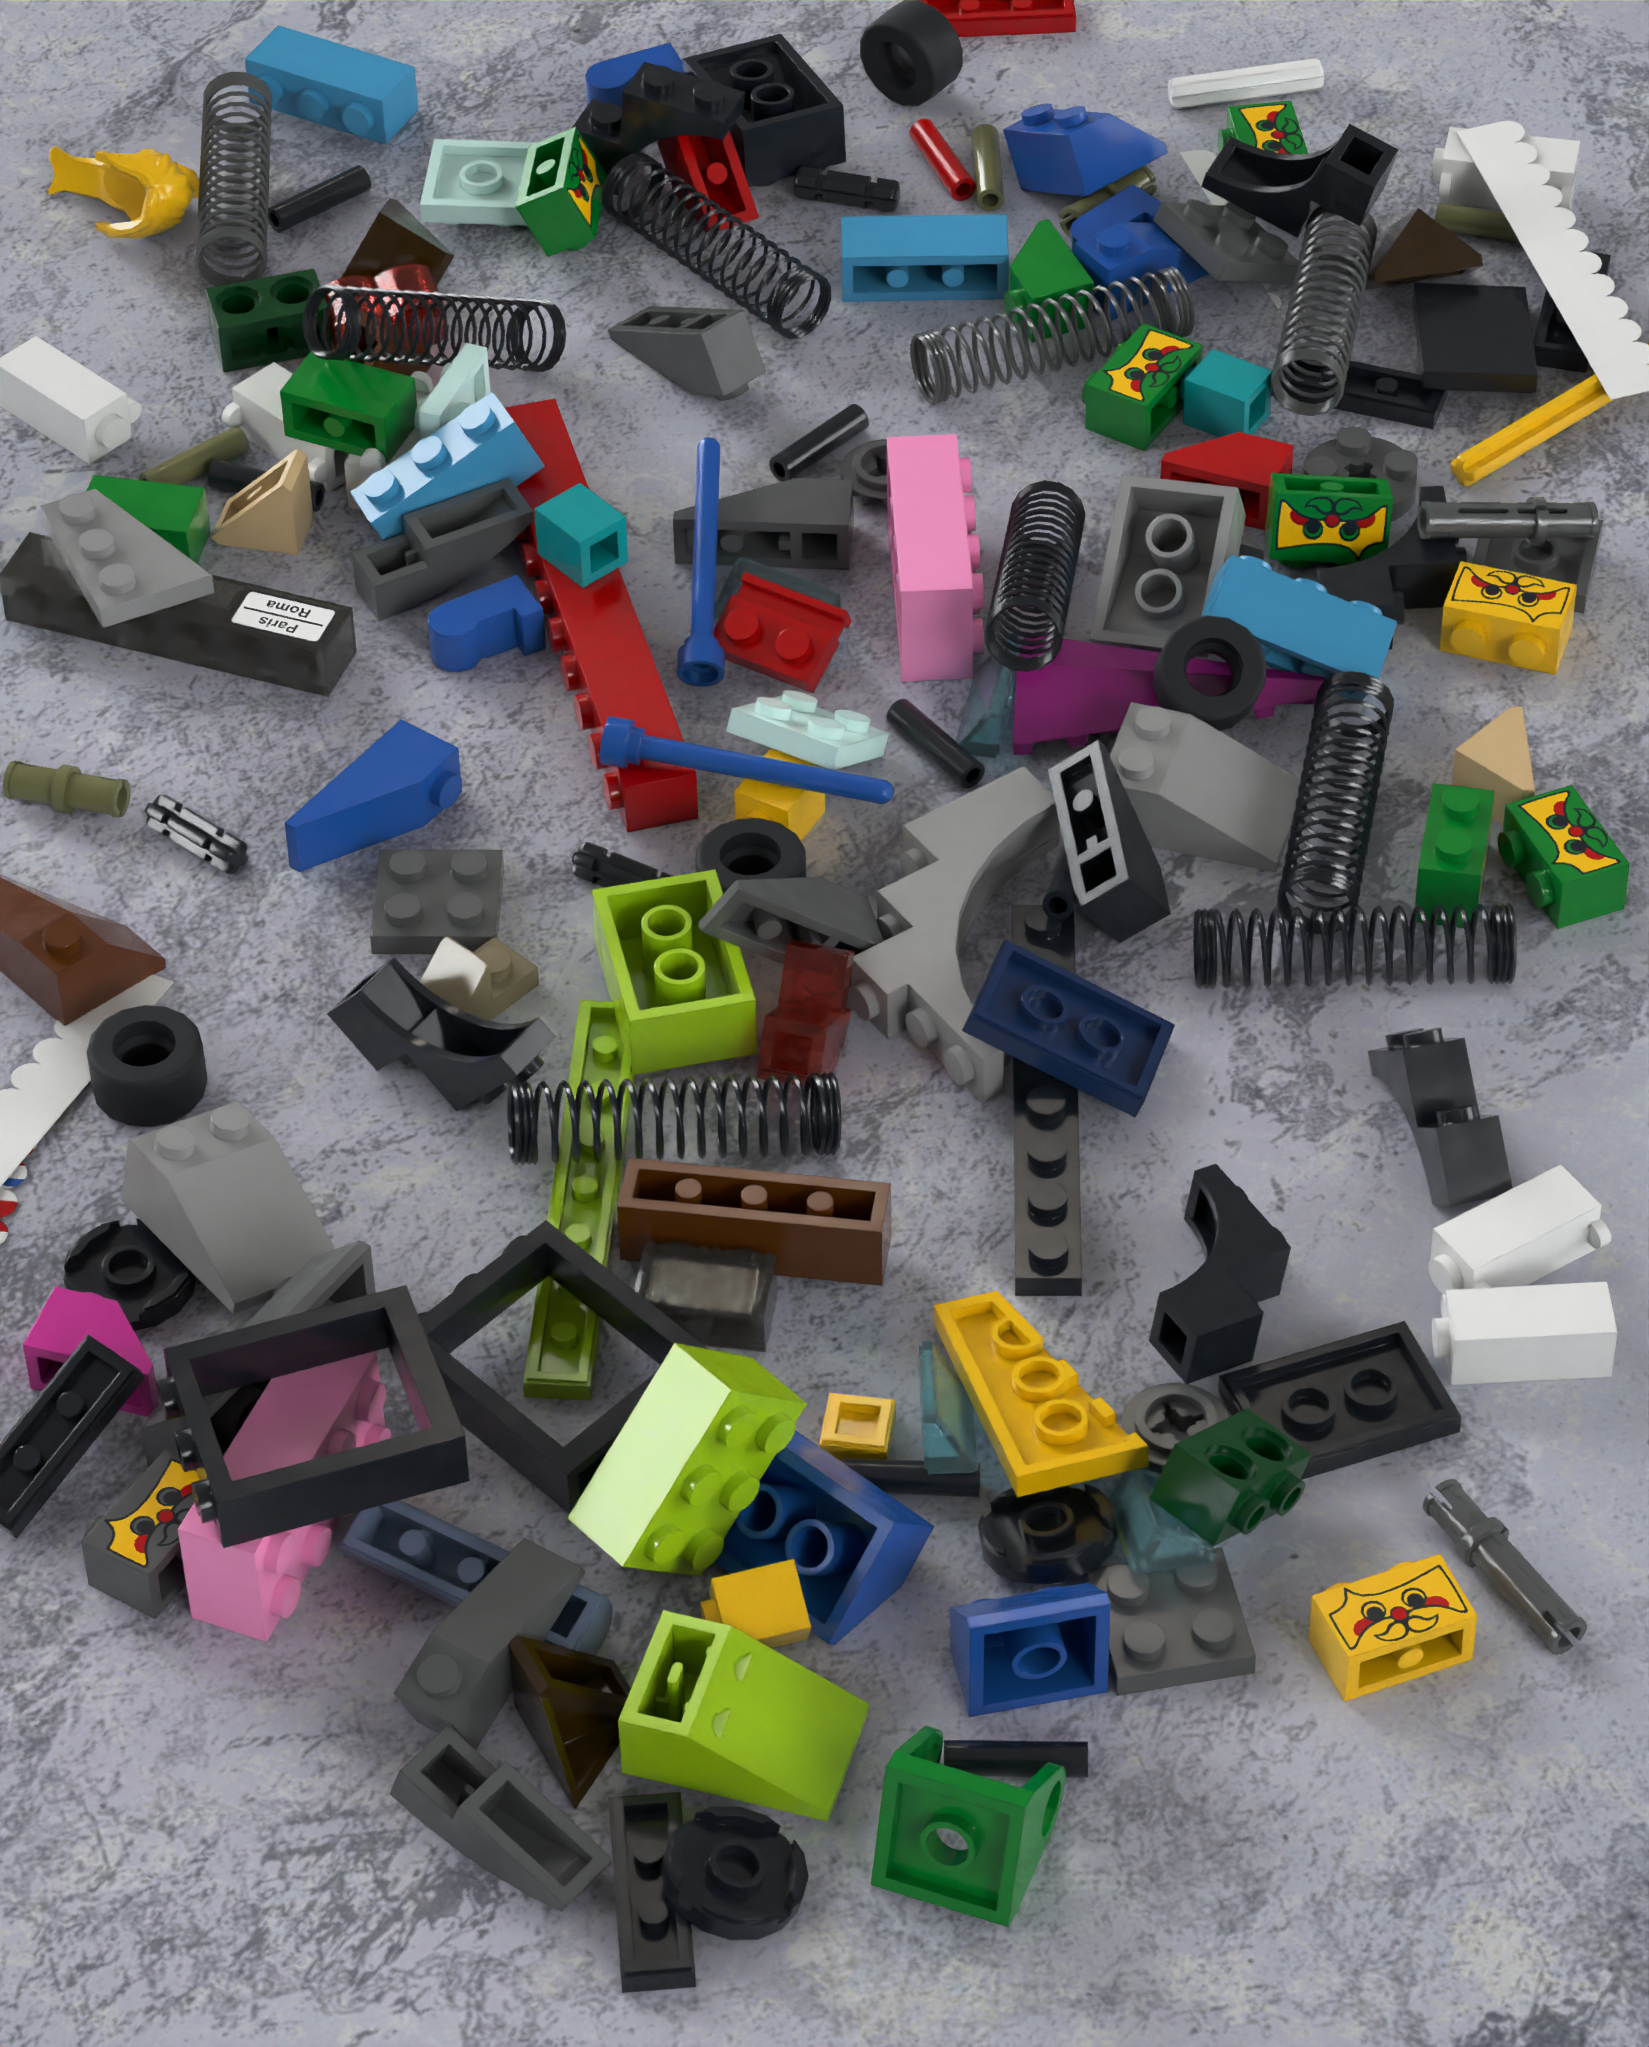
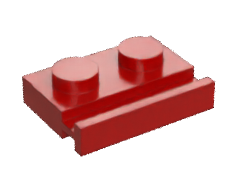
M744 572L741 577L742 585L736 595L732 594L714 627V637L725 651V660L813 693L840 644L838 638L844 627L848 628L852 622L847 610Z

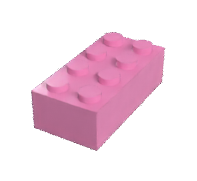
M957 434L887 437V528L902 682L973 678V654H984L983 619L973 618L974 614H980V609H984L983 573H976V570L980 569L979 535L971 534L972 531H976L974 495L963 496V493L972 492L970 457L959 458Z
M373 1351L272 1378L223 1456L231 1480L247 1478L391 1439V1431L385 1427L383 1406L386 1398V1386L380 1382L377 1352ZM194 1502L178 1528L191 1618L267 1642L280 1619H287L294 1612L299 1601L301 1584L311 1567L317 1568L324 1562L330 1548L332 1532L342 1516L223 1548L214 1521L202 1524Z

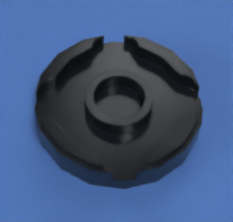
M137 1218V1225L120 1226L119 1220L101 1224L82 1235L66 1255L63 1278L65 1289L82 1293L92 1292L104 1298L117 1301L134 1331L157 1326L178 1314L193 1296L197 1277Z
M1085 1483V1491L1078 1488H1069L1068 1485L1017 1497L1013 1488L1002 1492L990 1503L991 1512L986 1517L982 1515L979 1520L978 1531L984 1561L998 1575L1018 1583L1047 1585L1070 1581L1098 1568L1112 1555L1118 1540L1117 1523L1112 1501L1098 1488Z
M739 1806L710 1807L697 1812L693 1820L686 1822L683 1826H681V1823L671 1833L660 1868L664 1892L679 1915L701 1931L728 1940H758L781 1931L797 1914L809 1877L804 1852L795 1840H793L791 1845L787 1838L779 1833L781 1825L767 1815Z

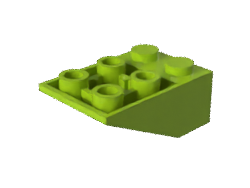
M663 1610L618 1719L622 1773L829 1822L870 1711V1704L733 1626Z

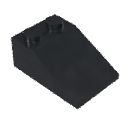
M782 34L682 58L685 74L707 81H716L724 86L745 92L744 110L730 129V133L749 187L772 185L779 179L796 175L798 169L802 166L820 168L824 171L829 166L846 162L843 104Z

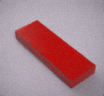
M920 0L935 7L949 20L958 37L1076 32L1074 0Z

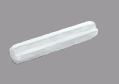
M1312 58L1173 77L1168 81V98L1172 108L1183 109L1314 91L1323 87L1324 71L1320 60Z

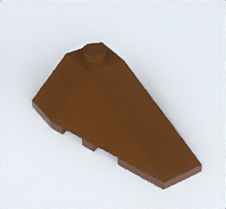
M0 875V971L64 1026L152 974L154 975L166 968L165 958L129 927Z

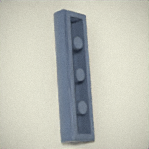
M401 1500L358 1511L338 1544L339 1549L344 1555L453 1607H457L510 1553L506 1549ZM578 1584L543 1642L596 1655L608 1634L612 1621L613 1610L609 1599Z

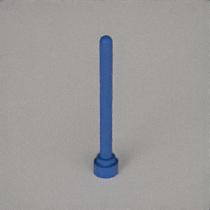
M711 437L702 439L697 446L690 636L685 639L684 645L679 648L677 655L678 678L688 685L703 687L721 682L725 674V651L714 637L720 444Z
M608 717L601 740L600 763L603 765L626 769L628 763L639 765L643 759L877 804L888 803L894 795L892 784L884 779L646 735L645 728L636 727L635 720L620 717Z

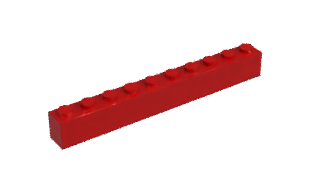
M555 398L505 407L545 465V467L516 487L533 510L534 521L513 541H523L520 544V556L526 578L536 577V580L533 581L534 597L543 608V614H549L550 618H547L546 623L553 653L563 652L564 656L560 657V665L567 692L577 691L578 695H574V705L581 731L591 730L592 734L588 735V744L594 769H605L606 774H603L602 781L609 810L619 809L627 832L698 819L697 777L695 769L643 759L639 765L628 763L626 769L600 763L601 740L609 716L635 720L636 727L645 728L646 735L681 742H684L619 568L582 588L542 558L537 552L535 508L579 483L589 489Z

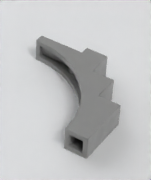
M1024 766L903 824V853L900 855V864L905 877L877 890L876 921L883 942L851 957V986L848 989V997L855 1013L862 1020H869L887 1039L908 1029L914 1042L922 1048L927 1047L944 1064L950 1078L958 1085L964 1084L982 1104L1003 1093L1004 1052L962 1031L973 1004L962 983L959 957L972 923L992 895L1022 867L1059 845V819L1053 793Z

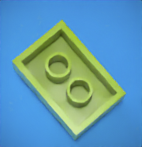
M716 869L592 890L595 946L609 996L613 1002L623 1045L625 1044L631 1071L634 1072V1075L757 1054L756 999L740 947L701 932L698 924L723 895Z
M674 1343L567 1519L622 1567L701 1576L704 1570L713 1564L721 1554L724 1538L739 1513L755 1499L760 1488L759 1481L773 1458L791 1441L796 1429L795 1423L807 1403L752 1357Z

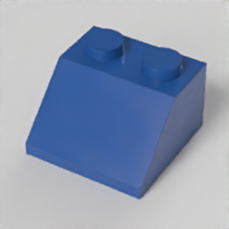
M1048 103L1036 105L1021 113L1022 120L1003 129L1020 188L1027 191L1088 196L1168 153L1165 142L1110 113L1086 112L1084 106H1075L1061 110L1053 109L1052 104Z
M1083 1583L1066 1587L1052 1586L1038 1592L999 1599H979L970 1604L950 1607V1652L969 1717L1108 1692L1111 1604L1107 1592L1090 1583Z

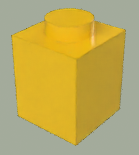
M772 748L763 756L824 768ZM744 779L734 791L735 820L762 818L777 822L797 834L800 841L804 839L825 813L824 793Z
M794 1559L711 1578L709 1588L710 1599L700 1602L702 1619L733 1626L770 1648L808 1640L811 1624Z

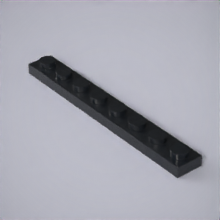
M1012 905V943L1076 975L1074 909L1068 918L1054 920L1045 914L1042 905ZM1013 1057L1015 1296H1082L1078 1089Z

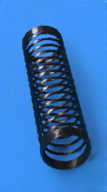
M643 152L633 153L621 159L610 171L602 190V204L607 213L621 220L623 224L633 228L634 232L644 236L647 241L655 244L657 248L667 252L668 256L678 260L681 265L689 268L691 272L701 276L704 281L712 284L715 289L724 292L726 297L736 301L738 305L746 308L749 313L759 317L762 322L770 325L773 330L789 340L800 339L811 333L822 322L831 302V285L827 278L813 271L811 267L802 265L799 259L793 256L790 257L788 251L779 249L776 243L766 240L765 235L755 232L753 227L743 224L740 218L732 216L730 211L720 208L717 202L709 200L707 195L697 192L694 186L686 184L684 179L674 176L672 171L663 168L661 163ZM642 163L635 167L625 178L619 190L616 211L613 205V196L617 184L631 167ZM644 166H651V173L645 176L636 186L630 199L629 208L622 211L621 199L628 181ZM649 178H651L649 187L646 190L645 194L633 206L634 200L640 188ZM672 181V190L661 199L653 214V218L644 222L645 212L655 204L661 195L664 184ZM683 189V198L671 209L664 226L655 230L656 220L669 208L675 193ZM695 197V206L684 215L676 229V234L667 238V229L683 212L686 201ZM669 198L663 209L660 211L662 205ZM706 205V214L694 225L687 242L678 246L679 236L688 229L696 216L698 208ZM710 206L715 207V209L710 211ZM679 208L675 216L672 218L674 212ZM718 213V222L705 234L699 249L690 254L691 243L700 236L707 225L709 217ZM640 216V223H635L633 219ZM729 221V230L718 240L710 258L701 262L702 251L717 236L721 224ZM733 222L738 223V225L733 227ZM651 224V231H646L645 226ZM741 229V238L729 249L722 265L713 270L714 259L725 249L732 233ZM745 230L749 231L750 233L745 235ZM663 231L662 239H657L656 234ZM748 238H752V247L740 258L734 273L724 278L725 268L740 252L743 242ZM756 238L761 239V242L756 244ZM674 239V247H669L667 242ZM764 246L763 256L752 266L746 281L736 286L737 275L746 268L753 257L755 249ZM768 246L772 247L774 250L768 252ZM686 247L685 255H680L679 250ZM776 254L775 264L763 275L758 288L754 292L747 294L749 283L759 274L766 258ZM780 254L785 256V258L779 260ZM697 255V263H692L690 258ZM787 262V271L775 283L769 297L759 302L761 291L770 283L778 266ZM791 262L795 263L797 266L791 268ZM709 263L708 271H703L702 266ZM799 270V273L789 278L791 273ZM721 271L720 279H715L713 274ZM732 279V287H726L725 282ZM815 280H817L820 284V295L811 314L802 324L794 328H783L782 323L793 319L804 309L811 298ZM811 281L808 294L799 308L790 316L782 319L784 307L792 301L800 286ZM744 287L743 295L738 296L736 290ZM756 295L755 303L750 304L748 298ZM768 303L767 312H761L760 306Z
M325 284L316 288L310 295L304 309L302 322L306 343L310 351L317 358L341 361L348 359L356 362L361 359L367 362L377 360L387 363L391 361L397 364L406 362L412 365L420 363L427 366L435 364L443 367L447 363H452L453 359L458 355L463 337L460 313L465 307L470 314L465 326V343H469L468 334L470 323L472 322L471 344H476L477 325L474 314L480 307L483 317L478 332L479 346L483 347L482 334L484 323L486 322L487 335L485 347H487L488 352L491 342V326L488 314L494 308L497 314L492 332V346L495 356L491 361L488 359V366L497 370L504 368L512 371L519 369L523 371L545 372L552 369L561 358L567 335L565 320L560 309L552 301L532 298L529 300L520 297L515 299L492 295L487 297L482 295H458L454 293L444 294L411 290L372 289L368 287H343ZM335 292L324 310L322 319V339L326 347L325 350L317 336V312L323 298L328 293ZM359 294L362 298L357 303L354 296ZM372 295L376 297L373 304L369 299V296ZM339 296L343 303L336 323L339 346L333 351L327 340L326 323L332 303ZM386 296L391 299L387 305L383 299ZM402 297L405 299L402 305H400L398 298ZM417 298L419 300L416 306L414 305L412 299ZM429 299L433 301L430 307L426 302ZM443 300L448 302L444 308L441 304ZM366 301L370 308L365 325V337L368 347L362 353L358 348L362 335L360 307ZM457 301L462 303L459 308L455 304ZM380 302L384 308L379 327L382 349L377 354L373 350L377 329L374 309ZM471 302L476 304L473 309L469 305ZM395 303L399 310L394 325V343L397 349L391 355L387 350L391 337L389 309ZM409 303L413 310L408 327V341L411 350L405 355L401 350L406 330L403 310ZM488 303L490 306L485 310L483 304ZM423 304L427 311L422 328L425 351L419 356L416 353V347L420 338L418 310ZM498 304L504 306L500 311L497 307ZM438 305L441 311L436 330L439 353L436 357H433L430 353L435 327L432 311ZM512 305H516V306H517V308L514 310V312H513V310H512V308H511ZM452 306L455 312L450 331L453 354L448 358L444 354L449 333L446 312ZM538 306H542L548 311L554 331L552 348L548 357L541 364L538 363L542 359L546 348L547 331L544 318ZM508 309L511 315L506 332V349L509 357L504 362L500 358L505 343V326L502 315ZM345 310V331L341 340V321ZM532 310L538 315L543 332L542 347L533 363L528 359L533 341V329L528 314ZM371 318H372V336H371V339H370V329H369V327H370V322H371ZM414 318H415L416 329H415V340H414V343H413L412 329H413ZM385 319H386V321H387V330H386V338H385V341H384V325H385ZM401 319V338L399 341L398 327ZM428 320H429V322H430V337H429V342H428V345H427V334H426V331H427V325H428ZM527 320L529 336L528 346L525 352L523 344L524 324ZM442 321H443V322H444V340H443V343H442V346H441V333H440V332H441ZM456 322H458V342L455 347L454 333L456 328ZM498 323H500L501 337L497 350L496 334Z
M1044 480L1032 483L1017 494L1011 506L984 635L988 652L999 664L1010 670L1030 672L1042 669L1054 661L1062 647L1086 513L1082 500L1073 489L1060 482ZM1042 491H1050V492H1057V493H1059V494H1061V495L1067 497L1069 500H1067V499H1065V498H1063V497H1061V496H1059V495H1056V494L1041 493V494H1037V495H1033V496H1030V495L1035 494V493H1039V492H1042ZM1039 499H1053V500H1057V501H1059V502H1061V503L1067 505L1068 508H1066V507H1064V506H1062V505H1060V504H1058V503H1056V502H1048V501H1038V502H1034V503H1030V502L1035 501V500H1039ZM1040 506L1054 507V508H1056V509H1058V510H1060V511L1066 513L1067 516H1065V515H1063V514H1061V513H1059V512H1057V511H1055V510H1050V509H1041V508H1039V509H1035V510H1031V511H1028V510H1029V509H1032V508L1040 507ZM1037 514H1047L1063 520L1066 524L1051 517L1036 516L1028 519L1025 518ZM1034 522H1048L1062 528L1065 532L1051 525L1033 524L1026 527L1023 526ZM1036 529H1039V530H1049V531H1051V532H1053V533H1055V534L1061 536V537L1064 539V541H1063L1062 539H1060V538H1058V537H1056V536L1050 534V533L1031 532V533L1024 534V532H1028V531H1032V530H1036ZM1033 537L1048 538V539H1050V540H1052V541H1054V542H1056V543L1053 544V543H1051V542H1049V541L1034 540V539L1032 540V539H1030V538H1033ZM1013 607H1016V608L1020 609V610L1023 611V612L1034 613V614H1042V613H1045L1046 615L1038 616V617L1029 616V615H1023L1022 613H1020V612H1018L1017 610L1013 609ZM1009 613L1015 615L1016 617L1020 618L1021 620H1026V621H1032V622H1041V621H1046V620H1050V621L1047 622V623H1042V624H1037V625L1026 624V623H1022V622L1018 621L1017 619L1011 617ZM1006 620H1008L1009 622L1013 623L1014 625H1016V626H1018V627H1020V628H1024V629H1030V630H1040V629H1045V628H1049V629H1047L1046 631L1036 632V633L1024 632V631H1020V630L1016 629L1015 627L1011 626ZM1004 627H1005L1007 630L1013 632L1014 634H1016V635H1018V636H1022V637L1033 638V639H1034V638H1039V637H1044V636H1048V637H1046V638H1044V639H1041V640H1036V641L1021 640V639H1018V638L1014 637L1013 635L1009 634V633L1004 629ZM1002 635H1003L1005 638L1009 639L1010 641H1012V642H1014V643H1016V644H1019V645L1030 646V647L1039 646V645H1044V644H1046V645L1043 646V647H1041V648H1035V649H1030V650H1029V649H1024V648H1018V647L1012 645L1011 643L1007 642V641L1002 637ZM1001 644L1016 653L1033 655L1038 653L1044 654H1042L1041 656H1035L1030 658L1015 656L1012 653L1005 650L1001 646Z
M1348 671L1334 674L1324 680L1317 690L1314 714L1311 720V731L1309 733L1308 745L1306 746V757L1303 763L1301 782L1298 787V797L1293 813V824L1290 830L1288 848L1285 854V865L1277 895V907L1281 910L1284 919L1288 923L1294 908L1289 904L1286 892L1298 903L1310 909L1317 907L1302 900L1292 890L1291 887L1295 884L1300 889L1314 896L1336 898L1347 895L1349 901L1339 906L1342 910L1350 907L1345 914L1347 927L1349 926L1353 909L1358 906L1360 888L1363 881V870L1365 869L1368 843L1370 841V831L1375 814V803L1380 787L1385 749L1387 748V736L1389 735L1394 707V698L1390 689L1378 678L1366 673ZM1345 684H1355V685L1365 686V687H1360V686H1343V687H1339V688L1333 689V688L1336 687V686L1345 685ZM1347 690L1362 691L1373 695L1381 701L1386 712L1384 714L1375 705L1357 699H1341L1329 702L1325 706L1323 703L1335 693ZM1344 703L1360 704L1371 708L1380 716V719L1375 721L1368 716L1354 712L1329 714L1327 710ZM1342 716L1357 717L1371 724L1351 725L1335 718ZM1333 731L1345 737H1369L1374 742L1367 745L1354 739H1332L1327 733ZM1323 736L1327 741L1320 742L1319 738ZM1342 743H1351L1357 745V747L1344 745ZM1334 744L1347 750H1367L1372 755L1364 758L1351 752H1329L1324 746ZM1378 747L1377 752L1373 748ZM1321 750L1324 754L1318 756L1317 751ZM1339 756L1351 757V758H1354L1355 760H1353V759H1347V758H1342V757H1339ZM1331 757L1339 762L1351 764L1364 763L1369 769L1361 771L1345 765H1327L1322 759ZM1375 760L1376 763L1373 765L1370 761ZM1319 763L1322 767L1315 769L1314 764ZM1329 770L1337 775L1347 777L1361 776L1367 782L1360 785L1346 779H1326L1320 772ZM1372 773L1373 777L1370 778L1368 774ZM1316 776L1319 781L1313 782L1312 777ZM1336 783H1344V784H1347V785H1350V786L1341 785V784H1336ZM1328 784L1338 789L1359 790L1364 795L1356 798L1342 792H1323L1317 786ZM1368 786L1371 788L1369 792L1365 789ZM1313 789L1317 794L1310 795L1309 791ZM1325 797L1334 802L1356 803L1361 809L1352 811L1341 806L1320 805L1315 799ZM1367 799L1368 804L1365 805L1362 801ZM1311 802L1315 807L1308 809L1307 804ZM1324 811L1330 815L1353 816L1359 822L1351 825L1335 819H1319L1313 812ZM1363 813L1366 814L1364 819L1360 816ZM1309 816L1313 821L1305 822L1304 818ZM1320 824L1331 829L1351 830L1356 836L1346 838L1335 833H1317L1310 826ZM1362 826L1364 830L1360 832L1357 828ZM1306 829L1310 835L1303 836L1302 831ZM1319 838L1326 842L1348 843L1354 849L1345 852L1334 847L1314 846L1308 840ZM1360 840L1361 844L1358 846L1354 842ZM1304 843L1308 848L1301 850L1299 845ZM1316 851L1322 855L1345 857L1351 863L1340 865L1332 861L1312 860L1305 853ZM1357 853L1359 857L1355 859L1352 855ZM1302 857L1306 862L1298 863L1296 859ZM1310 865L1316 866V867L1302 868V867H1306V866H1310ZM1355 867L1356 871L1352 873L1349 869ZM1342 870L1344 873L1348 875V877H1345L1344 875L1337 873L1335 871ZM1314 880L1316 882L1332 884L1343 892L1331 894L1317 892L1304 886L1301 882ZM1319 906L1324 912H1332L1335 908ZM1296 916L1295 928L1300 929L1298 916ZM1304 916L1306 930L1308 933L1310 918ZM1339 918L1336 919L1334 933L1341 931ZM1319 920L1315 922L1314 934H1321ZM1329 920V921H1326L1327 933H1328V928H1329V922H1330V920Z
M1496 903L1491 908L1489 920L1486 908L1482 904H1478L1472 913L1470 923L1464 906L1458 904L1454 908L1449 925L1447 913L1444 907L1439 904L1433 910L1429 927L1424 908L1421 905H1417L1412 912L1409 926L1404 909L1397 905L1391 914L1388 929L1385 912L1378 905L1371 914L1368 931L1365 913L1360 906H1356L1352 911L1349 929H1347L1343 910L1336 906L1331 913L1327 933L1323 911L1317 906L1310 915L1307 935L1304 915L1299 907H1295L1291 912L1288 933H1286L1283 914L1278 907H1275L1269 918L1266 937L1263 915L1256 907L1251 911L1246 939L1243 917L1238 908H1234L1229 916L1227 937H1225L1220 911L1217 908H1210L1208 911L1205 908L1202 911L1198 908L1194 913L1193 928L1195 984L1198 989L1202 987L1213 989L1216 986L1217 921L1223 986L1226 989L1230 986L1232 940L1236 918L1240 936L1244 986L1246 988L1250 986L1252 942L1257 916L1262 949L1264 985L1268 988L1271 985L1272 945L1277 915L1282 944L1284 984L1287 987L1291 985L1293 936L1296 916H1298L1302 939L1305 985L1309 987L1311 985L1314 928L1318 915L1323 944L1325 984L1329 987L1332 984L1333 939L1338 914L1343 939L1346 984L1350 986L1352 984L1354 932L1357 914H1359L1365 953L1366 984L1370 986L1372 984L1374 933L1379 913L1384 938L1386 983L1390 986L1393 983L1394 935L1399 913L1405 943L1407 983L1411 985L1413 983L1414 936L1418 913H1420L1425 938L1427 983L1431 985L1434 982L1433 952L1439 911L1445 934L1447 982L1450 985L1454 982V941L1459 911L1461 912L1466 937L1467 980L1470 984L1474 982L1475 933L1478 915L1481 911L1488 952V982L1490 984L1493 982L1495 984L1500 982L1502 984L1506 982L1511 984L1515 978L1517 960L1515 913L1510 903H1507L1506 906L1503 903L1500 905Z
M818 1072L811 1073L805 1081L803 1089L799 1077L795 1073H791L787 1077L782 1089L778 1077L775 1074H770L765 1080L762 1090L758 1079L750 1074L746 1078L741 1092L736 1078L733 1075H729L725 1079L720 1092L716 1080L712 1076H708L704 1080L701 1092L699 1093L695 1080L687 1076L681 1085L679 1094L674 1080L666 1077L661 1084L658 1096L653 1081L650 1078H645L640 1085L637 1098L632 1081L625 1078L619 1086L616 1098L611 1082L608 1079H604L598 1087L595 1099L591 1084L583 1079L577 1088L575 1100L569 1083L566 1080H562L557 1087L554 1101L549 1085L545 1081H541L538 1084L534 1099L530 1083L527 1081L524 1084L520 1081L517 1084L512 1082L509 1085L507 1106L510 1157L512 1163L516 1166L519 1163L521 1165L525 1163L528 1165L531 1163L537 1164L538 1115L542 1089H544L550 1117L552 1161L555 1164L559 1162V1112L563 1088H565L572 1124L573 1161L578 1163L580 1161V1110L585 1087L592 1114L594 1160L598 1163L601 1160V1107L606 1086L613 1113L615 1159L620 1162L622 1160L621 1115L623 1096L627 1085L634 1112L636 1159H643L642 1110L645 1090L648 1084L656 1120V1156L661 1161L664 1158L663 1107L669 1083L677 1119V1157L682 1160L685 1157L684 1104L687 1087L690 1083L697 1111L698 1156L703 1160L706 1155L704 1108L708 1085L711 1083L718 1110L719 1156L724 1159L727 1153L725 1105L729 1083L732 1082L739 1110V1153L745 1158L748 1150L745 1111L747 1093L752 1081L760 1111V1154L765 1158L768 1155L766 1105L772 1080L776 1087L780 1105L779 1136L781 1154L786 1157L789 1153L787 1101L791 1081L794 1080L801 1105L800 1143L802 1153L807 1156L810 1151L807 1104L811 1086L810 1122L815 1151L821 1156L823 1154L829 1155L830 1153L835 1155L840 1147L842 1127L838 1080L833 1072L828 1074L825 1072L822 1074Z

